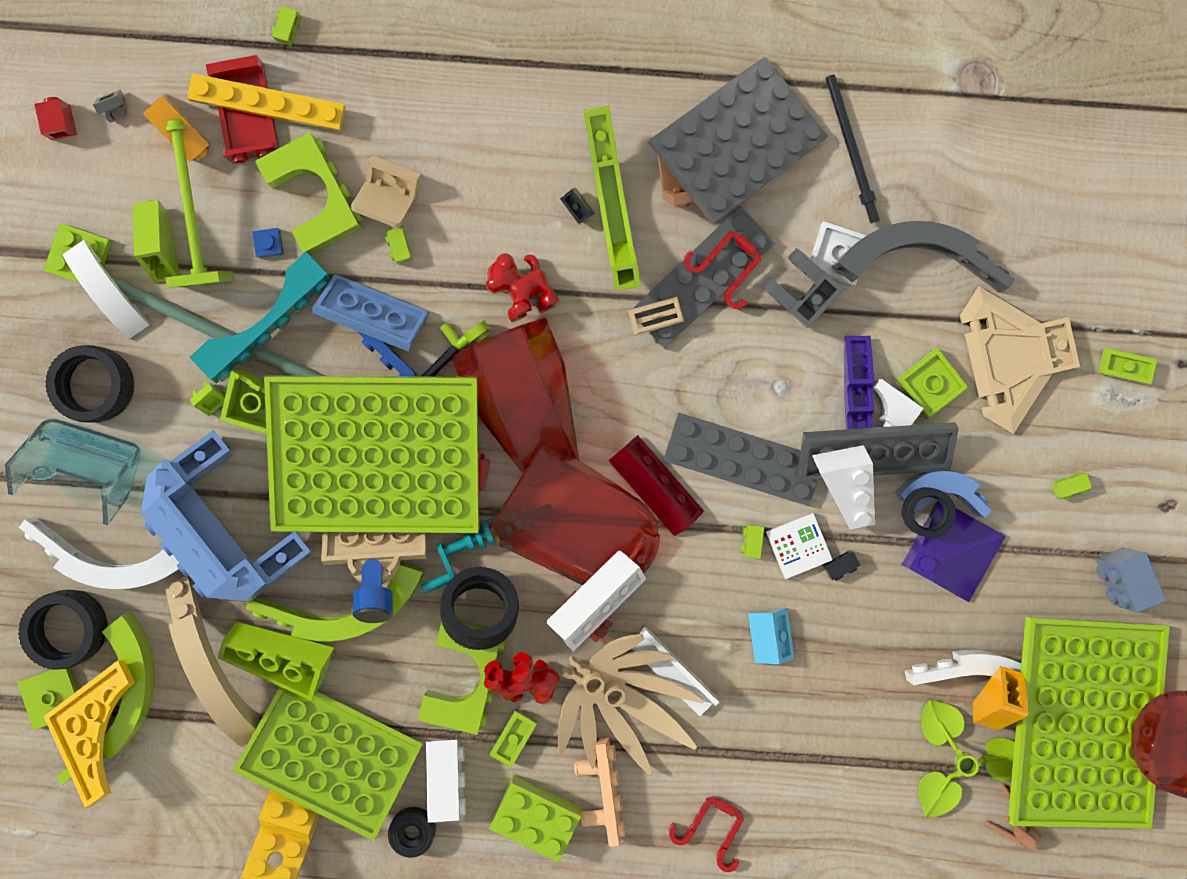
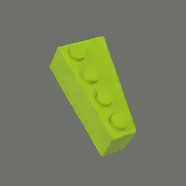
M235 622L221 642L218 659L312 701L326 677L334 647Z

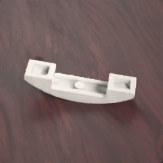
M86 240L81 241L63 254L68 266L82 287L125 337L131 339L151 325L137 306L131 304L100 264V258Z

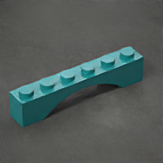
M305 252L286 269L285 282L280 296L262 320L237 335L207 340L189 358L213 382L225 381L230 377L232 369L237 364L245 363L252 356L251 352L258 345L261 347L271 339V333L277 328L282 329L290 322V316L294 312H300L310 303L309 299L315 293H322L328 285V281L331 280L330 277Z

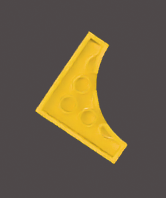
M125 660L116 661L44 716L85 808L94 806L111 793L104 770L103 742L107 723L115 705L128 688L135 683Z

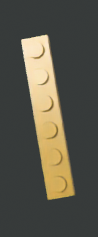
M193 73L187 99L191 102L339 132L342 130L346 106L341 103Z

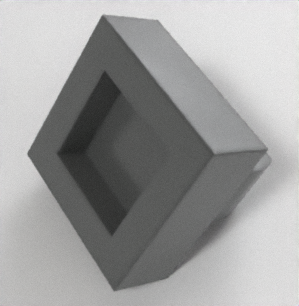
M121 89L97 98L93 104L98 115L105 112V117L110 123L115 120L111 113L112 110L119 111L123 118L127 115V110L123 106L126 98Z

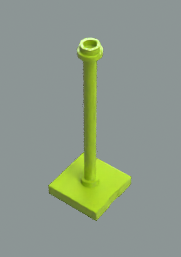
M183 120L167 121L166 131L172 134L193 265L189 275L165 277L167 288L234 281L232 271L207 272V267L204 268L182 133L187 128Z

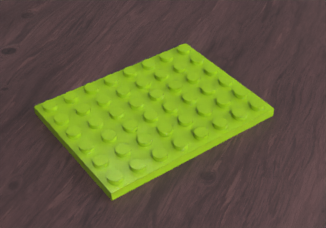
M267 375L264 377L271 531L479 533L478 377Z
M1025 617L1021 673L1024 674L1026 681L1029 714L1027 717L1016 722L1008 814L1010 818L1009 824L1012 826L1152 829L1170 626L1152 623Z

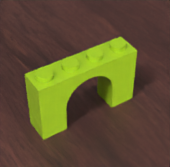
M309 132L255 162L266 183L273 189L306 174L318 176L325 182L328 199L323 211L315 218L291 230L302 252H307L311 256L363 229L359 222L363 218L361 214L352 211L348 201L351 195L344 183L339 184L336 178L339 172L333 161H327L324 155L327 149L320 137L316 139Z
M459 620L462 624H464V625H466V626H468V627H470V628H474V629H486V628H490V627H486V626H482V625H478V624H474V623H470V622H466V621H461V620ZM441 621L436 646L461 651L471 656L479 667L480 683L473 692L459 697L427 690L423 695L418 721L478 735L480 727L485 728L489 713L484 712L486 702L491 703L494 693L484 686V668L489 662L497 660L498 653L503 654L506 640L498 646L485 650L464 648L448 636Z

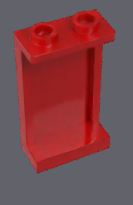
M257 55L205 64L207 75L210 77L268 89L264 63ZM218 107L226 149L223 151V156L234 164H242L248 162V158L258 157L260 159L279 149L274 118Z

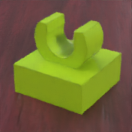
M204 381V387L199 392L196 390L192 392L193 397L190 399V402L195 408L210 416L224 404L225 394Z

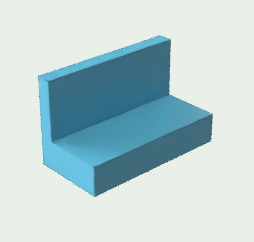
M778 608L770 612L748 613L755 663L782 664L794 659L788 608Z

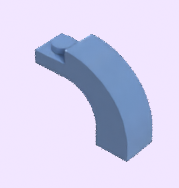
M933 471L917 474L907 480L895 492L904 502L913 490L931 487L944 493L953 494L978 517L986 518L992 511L986 505L988 501L978 492L974 494L981 485L964 474L952 471ZM933 497L921 499L914 511L920 512Z

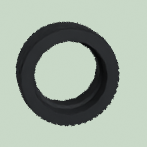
M81 345L66 349L54 359L47 371L45 388L52 406L63 416L78 422L98 423L110 420L126 409L134 393V376L128 363L112 350L93 345ZM87 359L101 361L106 366L111 377L110 394L103 405L96 409H85L78 405L72 396L70 388L72 373L80 363Z
M482 566L471 567L457 573L446 585L440 603L441 621L448 636L460 646L473 650L490 649L505 641L515 627L519 612L518 595L513 583L500 571ZM475 588L487 589L497 594L504 602L505 614L502 620L493 627L486 629L470 628L462 624L455 616L454 603L457 597L465 591Z
M59 590L41 596L27 607L20 619L18 635L20 645L31 661H34L35 664L43 668L60 670L74 667L93 657L104 644L106 637L102 631L107 628L108 623L102 605L93 596L79 590ZM61 604L70 607L79 615L83 622L84 637L82 645L73 653L58 651L49 643L45 636V617L50 608L55 605Z

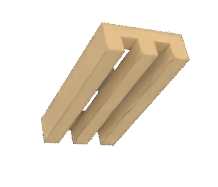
M678 297L627 311L634 336L684 322ZM674 304L675 308L635 319V314ZM677 314L678 318L638 329V324Z

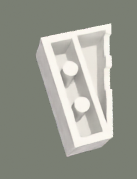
M864 445L812 455L849 529L875 525L873 462Z
M460 741L426 742L428 823L465 821L466 799H464L463 788L466 786L465 772H462L461 763L465 761V748L460 746Z

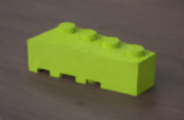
M243 368L232 370L220 421L267 434L264 380Z

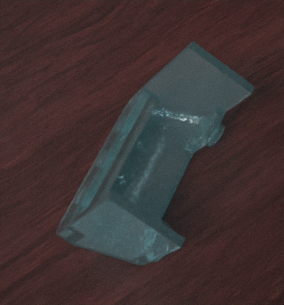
M45 420L5 463L8 494L13 496L27 479L35 482H46L51 480L57 472L104 486L101 490L103 524L109 525L128 499L140 461V448L132 442L62 420Z

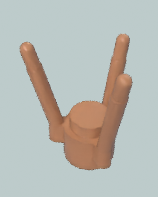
M1002 784L1001 788L1010 800V791L1006 785ZM1005 816V821L1009 823V816ZM985 821V825L1011 839L1017 845L1022 844L1029 850L1035 848L1042 838L1034 826H1012L1014 828V834L990 821Z

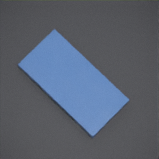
M334 274L313 306L312 311L315 315L408 352L429 316V311L337 274Z

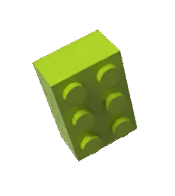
M513 774L491 819L489 829L559 863L581 818L582 807Z

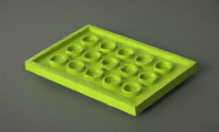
M279 687L232 771L375 841L423 744L319 692L315 694L311 701Z

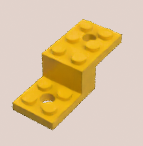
M270 790L258 818L261 827L240 877L241 879H297L319 821V814ZM275 853L281 854L283 856L282 864L278 867H271L268 863L270 856Z

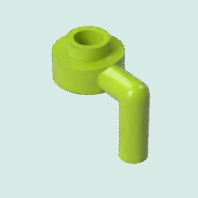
M483 320L459 338L448 322L440 327L457 351H461L473 341L479 344L490 336L487 331L491 329L487 322Z

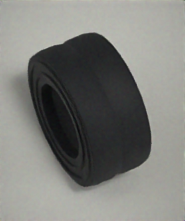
M419 807L402 809L394 816L388 829L390 846L397 854L403 857H418L424 854L432 845L436 826L435 823H428L426 810ZM415 826L419 831V835L416 838H409L405 834V828Z

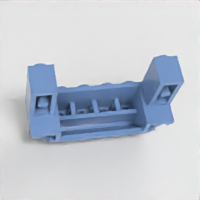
M213 430L173 460H163L147 476L141 515L146 520L145 527L153 536L158 535L163 542L160 544L163 550L169 556L173 555L179 562L177 567L185 577L190 576L195 582L193 587L202 598L206 596L211 599L250 603L312 555V553L294 531L252 563L191 487L233 456L232 452Z

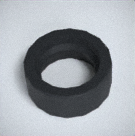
M922 487L913 490L906 497L902 505L904 524L910 531L926 538H936L944 535L951 529L955 521L956 509L953 500L946 493L935 488ZM926 497L937 499L943 507V514L939 523L930 528L919 525L914 517V509L917 503Z

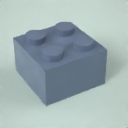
M1123 547L1096 558L1098 567H1096L1097 573L1106 584L1108 600L1115 606L1138 613L1166 601L1146 552Z

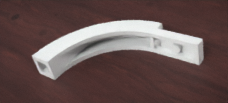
M38 518L25 519L19 526L25 532L24 535L28 540L39 543L45 548V552L49 556L59 559L53 568L63 575L89 586L104 589H130L157 582L180 571L177 567L179 563L173 555L169 556L164 550L141 563L129 565L110 564L83 554Z
M959 650L952 651L953 660H938L936 665L931 666L924 663L915 664L912 666V669L905 670V676L909 683L918 685L969 675L993 676L999 666L1021 672V663L993 652Z

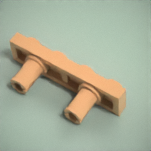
M610 737L599 738L595 745L597 753L595 768L592 769L588 760L575 761L574 771L576 777L598 775L600 777L604 808L601 810L582 811L581 823L582 827L604 825L607 829L609 847L620 845L622 837L626 835L624 820H620L619 811H622L621 795H617L616 786H619V774L613 767V761L616 759L615 746L610 745Z

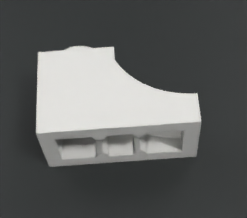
M875 380L873 392L881 403L882 415L879 420L885 423L883 427L912 425L923 408L884 380Z

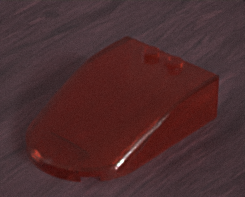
M546 442L542 443L489 527L497 545L582 586L618 551H621L636 563L644 574L654 561L660 543L657 520L646 504L596 470Z

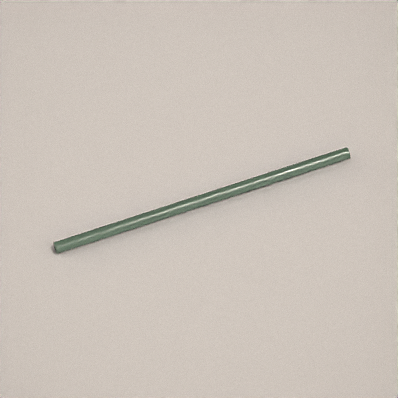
M114 276L111 277L125 296L214 339L235 335ZM257 346L251 352L252 357L292 376H321L263 347Z

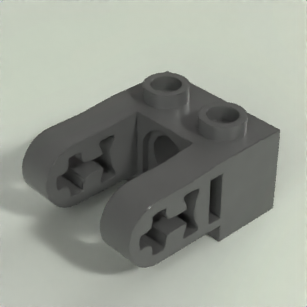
M796 248L788 256V259L814 282L813 286L799 301L771 277L762 285V288L808 329L844 288Z

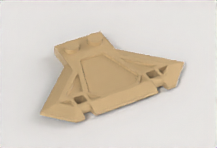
M980 286L977 287L960 314L961 324L969 322L971 332L964 334L978 397L987 396L989 405L981 408L982 415L1011 434H1014L1051 375L1056 372L1080 367L1070 319L1066 317L1040 323ZM985 318L987 329L982 330L980 319ZM998 393H1002L1004 399L1003 403H999L997 397Z

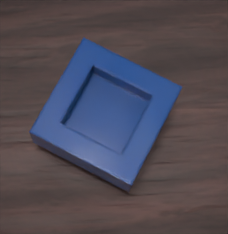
M279 228L252 231L256 257L263 258L284 254Z

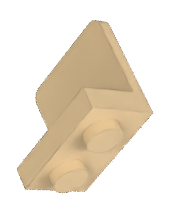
M371 156L368 161L366 181L352 202V211L390 226L399 227L417 197L420 173Z

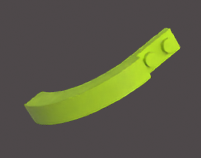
M606 105L585 109L583 113L614 289L619 291L641 287L623 192L610 107Z
M403 561L400 562L399 570L387 586L388 589L393 591V616L414 594L422 580L425 569ZM258 596L250 603H247L246 606L247 610L253 612V616L261 619H267V617L275 619L278 625L284 627L294 626L291 636L311 641L345 640L370 632L385 623H364L354 618L353 613L334 617L311 615Z
M132 612L120 616L102 631L116 652L118 660H125L135 680V683L122 695L121 705L115 721L104 736L103 759L106 757L108 760L119 754L135 737L147 716L154 691L155 671L151 648L144 630ZM67 768L56 777L61 785L72 780Z

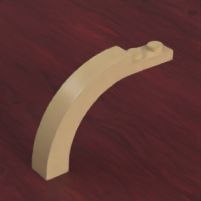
M184 576L165 585L173 622L169 625L177 655L193 690L208 714L231 740L242 747L248 744L260 723L259 713L247 705L238 695L221 669L204 628L196 591L193 587L194 582L190 576Z

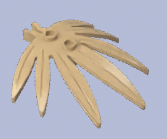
M641 634L629 635L609 642L594 654L588 664L580 663L576 657L571 655L569 658L570 665L576 667V670H569L564 666L561 669L563 677L574 679L575 682L565 698L560 714L558 727L559 754L562 755L569 742L580 706V728L583 745L590 767L592 769L595 768L597 731L593 704L596 703L607 725L623 748L651 776V767L635 732L616 707H621L639 721L687 747L696 750L697 746L685 729L662 706L637 689L626 685V683L699 703H704V699L687 687L667 678L639 671L618 670L620 668L673 659L672 654L661 651H636L623 654L644 640Z

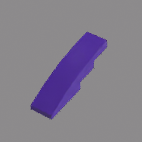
M845 336L844 399L846 429L874 428L872 414L875 411L873 398L875 380L871 336Z

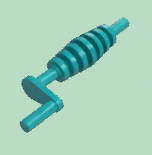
M547 502L531 510H526L525 507L520 508L522 514L517 515L516 510H511L512 518L508 519L505 512L501 513L503 521L501 523L498 522L494 515L490 517L493 526L489 527L487 520L481 522L484 530L480 531L479 529V533H474L473 535L464 533L465 537L445 547L442 543L437 544L438 552L448 573L421 584L420 587L423 594L447 585L456 575L448 556L466 548H470L471 552L476 551L475 544L478 543L481 549L486 548L485 540L487 539L491 546L496 545L494 538L496 535L501 543L505 542L506 539L503 532L507 531L509 537L512 538L515 536L513 528L517 527L519 533L524 531L522 524L526 523L528 528L533 526L532 521L553 511L550 503Z

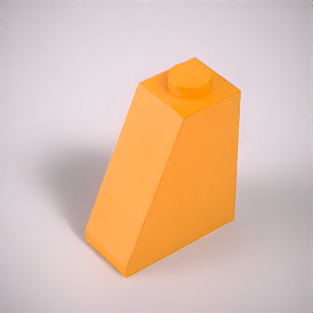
M165 94L161 95L144 111L143 115L172 144V134L166 131L167 121L183 120L187 130L182 131L186 158L190 162L193 159L200 161L209 152L207 149L209 141Z
M999 666L972 703L973 723L998 731L1027 717L1029 710L1024 674Z

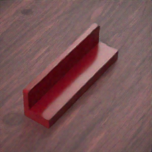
M639 435L635 436L609 459L610 464L674 536L691 526L704 512L701 506Z

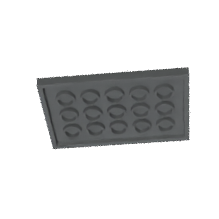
M764 56L652 137L648 144L709 222L714 225L818 146L828 135L766 56Z

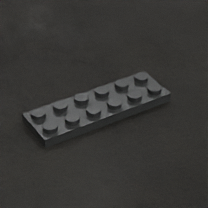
M740 206L692 251L693 256L690 259V264L693 267L699 266L729 231H738L739 235H744L757 247L756 251L761 252V256L775 242ZM731 238L719 254L713 258L712 262L701 272L695 273L687 270L682 261L633 308L678 297L684 322L648 332L663 349L727 290L740 273L746 269L747 265L754 260V255H749L735 242V238ZM674 304L635 314V319L675 308ZM677 314L641 323V325L647 327L678 317Z
M678 412L663 461L806 506H810L817 480L801 481L798 476L801 450Z
M955 422L803 432L798 476L801 481L823 479L812 455L864 445L873 462V476L950 471L959 427Z

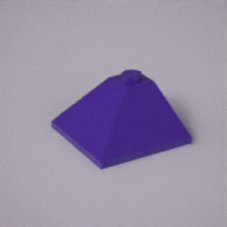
M938 500L923 527L930 528L939 523L943 514V507ZM956 509L955 521L951 529L944 535L936 538H926L918 535L901 565L969 602L1006 536Z

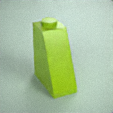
M148 200L133 204L134 257L155 283L165 282V277L180 276L167 211L159 200Z

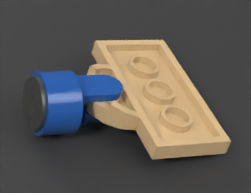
M323 532L322 564H348L351 574L361 583V588L353 593V617L364 623H381L389 620L393 616V591L382 587V584L394 577L399 570L401 560L427 559V533Z

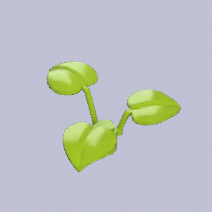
M932 699L925 704L921 714L922 732L926 739L935 746H941L948 740L957 754L954 758V765L957 771L949 774L947 777L941 772L933 771L921 778L918 784V796L925 817L941 816L954 809L961 800L962 788L951 779L961 777L962 775L966 777L974 776L984 760H986L985 768L994 779L999 781L1011 780L1015 744L1014 741L1007 738H993L985 745L987 755L981 756L978 760L968 752H961L952 738L960 736L964 730L965 722L962 714L952 705Z

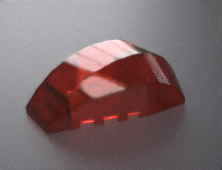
M546 318L509 329L473 344L453 356L452 359L458 377H478V416L533 487L581 468L566 365Z

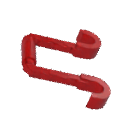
M729 231L699 266L693 267L690 264V259L693 256L691 250L685 254L683 262L687 270L695 273L701 272L712 262L713 258L719 254L730 239L735 238V242L749 255H754V260L747 265L746 269L740 273L738 278L733 281L724 293V301L727 306L733 309H740L748 301L741 299L738 303H733L731 295L761 261V252L756 251L757 247L744 235H739L738 231Z
M714 796L707 797L683 837H677L674 834L677 830L676 825L672 823L669 827V837L676 845L687 844L697 830L709 805L714 804L715 808L731 817L735 816L737 818L716 854L718 867L724 872H732L737 869L739 860L733 858L731 863L726 864L722 862V858L744 818L742 812L737 811V808L720 798L716 799Z

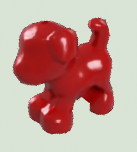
M507 253L499 255L496 261L488 268V278L485 283L487 290L493 294L508 292L513 300V305L508 310V317L511 322L525 318L527 316L526 312L532 311L529 299L533 296L539 299L537 301L539 313L554 308L560 302L557 294L548 285L547 276L540 269L539 261L534 255L524 256V261L530 265L531 269L526 275L521 276L519 274L514 258Z
M519 652L514 656L512 663L515 665V669L512 671L504 670L500 662L496 660L489 662L485 666L484 686L489 691L498 693L506 701H520L523 698L522 694L529 691L537 703L548 704L553 698V693L560 679L559 674L553 668H550L545 661L538 659L533 665L532 657L524 652Z

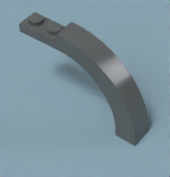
M908 221L880 228L851 246L831 267L850 282H853L861 276L864 270L876 258L883 254L904 248H923L952 258L998 292L1010 288L1015 281L1014 278L1009 276V272L1005 268L990 262L985 253L974 250L979 240L955 227L931 221Z

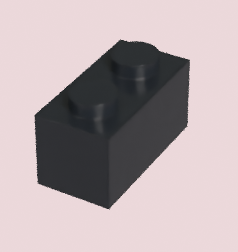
M577 188L571 189L560 198L578 224L585 222L595 214Z
M851 550L833 558L832 561L822 564L829 579L832 581L842 579L844 574L847 572L853 573L857 570V567L861 566Z

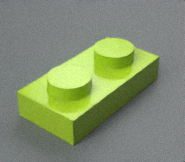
M1104 348L1098 374L1151 385L1157 359Z
M515 709L489 755L512 768L538 721Z

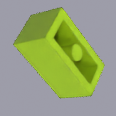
M282 6L281 10L277 12V22L272 28V37L277 42L292 46L301 17L299 12Z
M399 227L386 231L387 236H385L387 245H390L392 249L390 252L392 261L401 264L413 260L404 229Z
M1082 472L1051 482L1055 497L1062 498V500L1072 498V495L1076 493L1077 495L1087 493V490L1092 488L1088 474Z
M746 524V528H743L745 541L741 545V553H743L744 557L761 559L763 526Z

